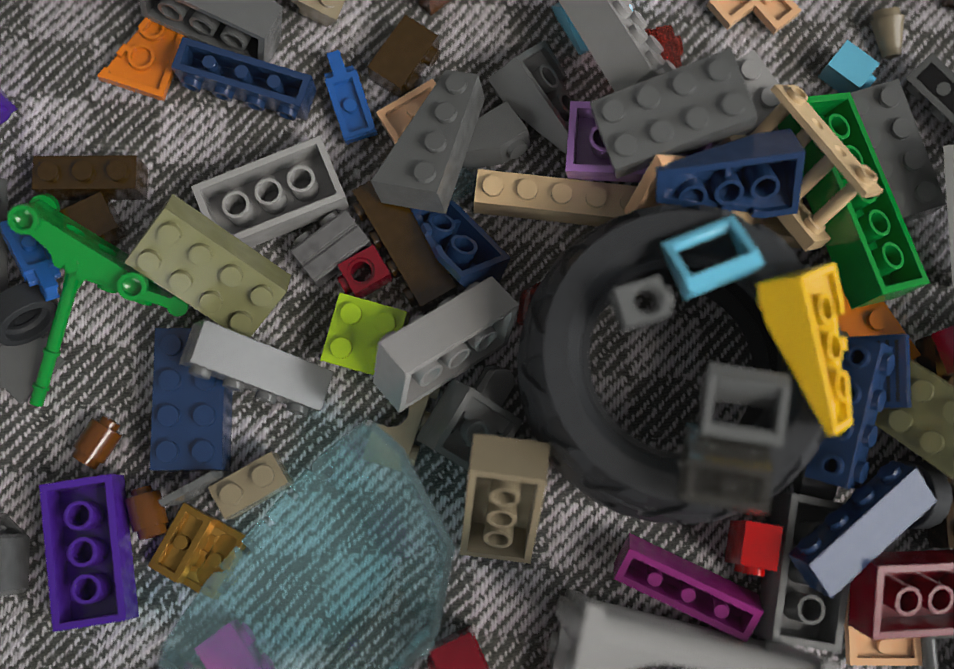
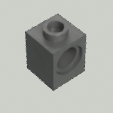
M660 275L614 288L609 296L621 333L664 321L672 314L671 308L675 306L672 291L668 284L663 285ZM645 295L649 297L653 302V311H640L634 303L635 296Z

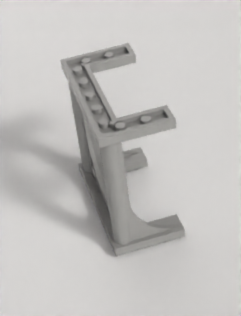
M566 589L565 596L559 595L555 610V616L560 620L557 632L551 631L548 641L547 652L552 653L549 668L543 667V669H637L650 665H675L689 669H840L841 665L786 643L770 641L761 637L759 639L749 637L748 641L745 642L722 630L594 600L582 592Z

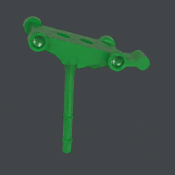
M46 193L33 197L29 203H22L13 207L7 217L8 224L14 232L31 235L48 250L54 266L59 269L63 268L65 271L60 299L46 346L42 350L43 357L36 381L32 385L33 391L29 403L37 407L44 405L47 392L50 391V381L57 358L61 354L60 347L75 296L85 280L97 284V287L109 293L119 292L126 300L135 301L147 306L156 304L165 307L173 316L179 317L184 315L190 307L189 304L160 285L153 283L154 281L126 264L125 261L129 256L127 253L59 212L60 204L53 195Z

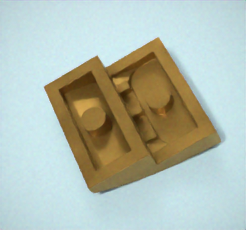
M184 502L148 566L170 580L182 583L207 599L216 601L251 537Z

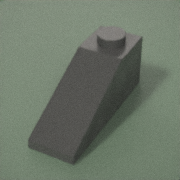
M507 101L478 118L461 170L502 165L511 159L521 157L531 148L528 128Z

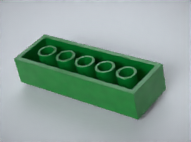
M851 93L808 96L807 102L860 164L868 166L878 178L876 182L883 189L877 196L862 198L857 194L825 224V231L831 237L825 245L831 262L836 263L838 277L851 309L895 299L929 284L927 274ZM791 114L778 125L779 130L791 129L795 136L803 129ZM813 140L804 147L805 159L802 178L825 156ZM833 167L805 195L813 214L818 212L848 183L836 167Z

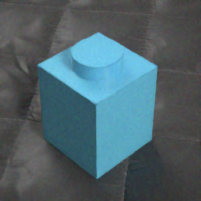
M847 39L818 78L839 93H852L868 88L873 84L876 77L872 73L880 63Z

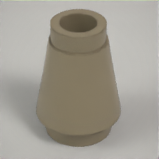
M889 7L873 12V20L870 21V25L881 53V59L901 56L904 15L901 14L900 7Z

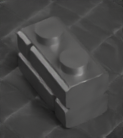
M343 210L341 213L334 211L328 214L321 221L322 227L312 234L309 231L301 234L293 242L295 247L290 250L318 288L340 272L338 264L371 246L368 237L346 210Z

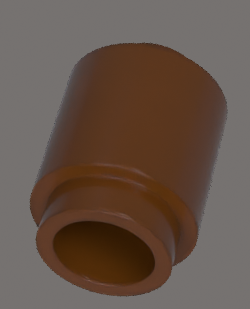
M102 415L100 419L92 417L73 445L75 450L71 456L82 464L96 470L100 463L104 464L123 436L118 431L121 425L105 415Z
M151 485L130 491L131 497L125 500L132 531L137 533L139 541L167 533L165 524H168L169 521L165 506L161 507L158 501L162 498L161 491H153Z

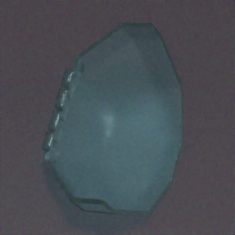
M367 417L321 453L312 463V471L306 468L290 486L299 495L295 500L285 492L266 512V515L275 523L270 526L260 519L241 540L250 551L246 553L236 546L219 564L223 572H214L203 584L161 645L157 664L163 669H409L418 657L423 658L433 648L434 639L438 635L455 545L404 449Z

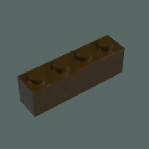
M371 180L352 190L356 201L351 205L360 221L362 222L367 219L373 230L369 231L368 234L376 248L379 250L384 247L390 257L385 263L393 277L396 279L401 276L407 286L402 292L410 306L413 308L418 305L423 313L443 300L457 293V285L448 270L436 259L411 209L381 203Z

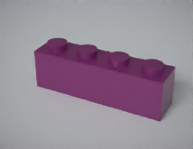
M631 533L628 534L614 561V580L745 642L748 641L764 612L759 594Z

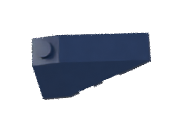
M791 129L755 133L670 162L667 165L655 167V201L661 204L681 205V207L707 205L725 209L731 213L733 210L748 212L751 217L757 218L798 214L805 150Z
M452 198L446 214L410 208L436 259L465 289L472 283H480L491 276L500 283L511 257Z

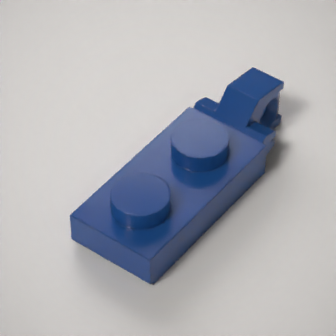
M339 50L326 53L332 72L325 73L326 79L324 80L345 144L347 145L377 135L357 70H354L353 65L344 66Z
M8 220L0 222V232L24 281H27L29 287L38 284L39 290L46 302L59 298L60 295L57 288L59 286L56 279L61 277V272L59 268L54 266L48 250L31 235L14 232L10 228Z

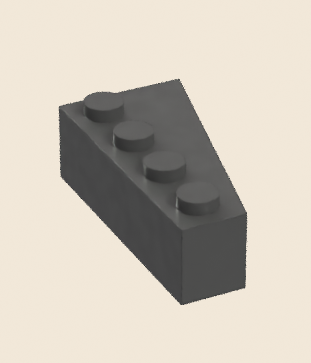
M445 70L371 180L381 203L446 214L485 101L478 74Z

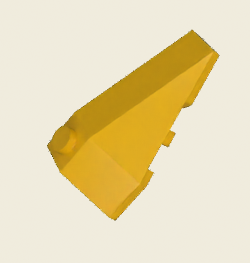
M834 262L776 276L757 283V302L764 314L765 323L828 436H836L852 425L849 376L844 370H841L840 362L843 351L847 350L846 337L839 336L837 319V315L845 314L844 300L836 263Z

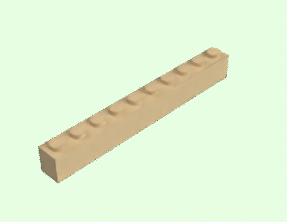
M478 169L474 196V213L600 226L613 218L625 215L624 209L637 186ZM803 204L813 214L810 205ZM732 211L733 214L738 215L752 225L760 223L783 238L789 247L803 249L777 216L757 218L751 217L748 212Z

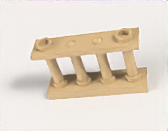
M794 84L774 85L771 91L780 103L750 135L773 131L791 114L803 128L796 135L802 147L804 148L813 140L825 154L802 178L798 214L777 216L804 251L822 248L831 239L825 231V224L857 194L862 198L877 196L883 189L876 182L878 180L876 174L868 166L860 164L807 102V94L800 87ZM732 135L725 138L720 145L746 137L747 135ZM833 167H836L848 183L818 212L811 214L803 205V197Z

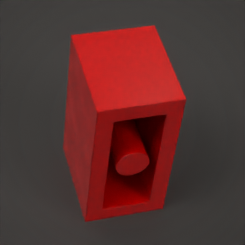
M730 520L724 562L735 564L734 571L762 577L765 575V570L777 571L783 527L748 520Z

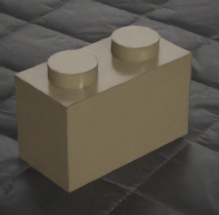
M269 452L208 487L224 519H235L295 483L279 454Z

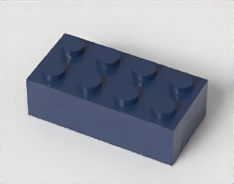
M155 328L150 470L159 472L230 471L233 390L223 387V380L213 376L210 377V380L195 377L188 373L189 367L179 364L191 328Z

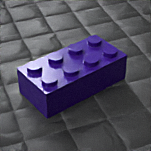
M106 474L39 485L53 632L127 621L139 617L129 516L125 504L127 497L124 475Z

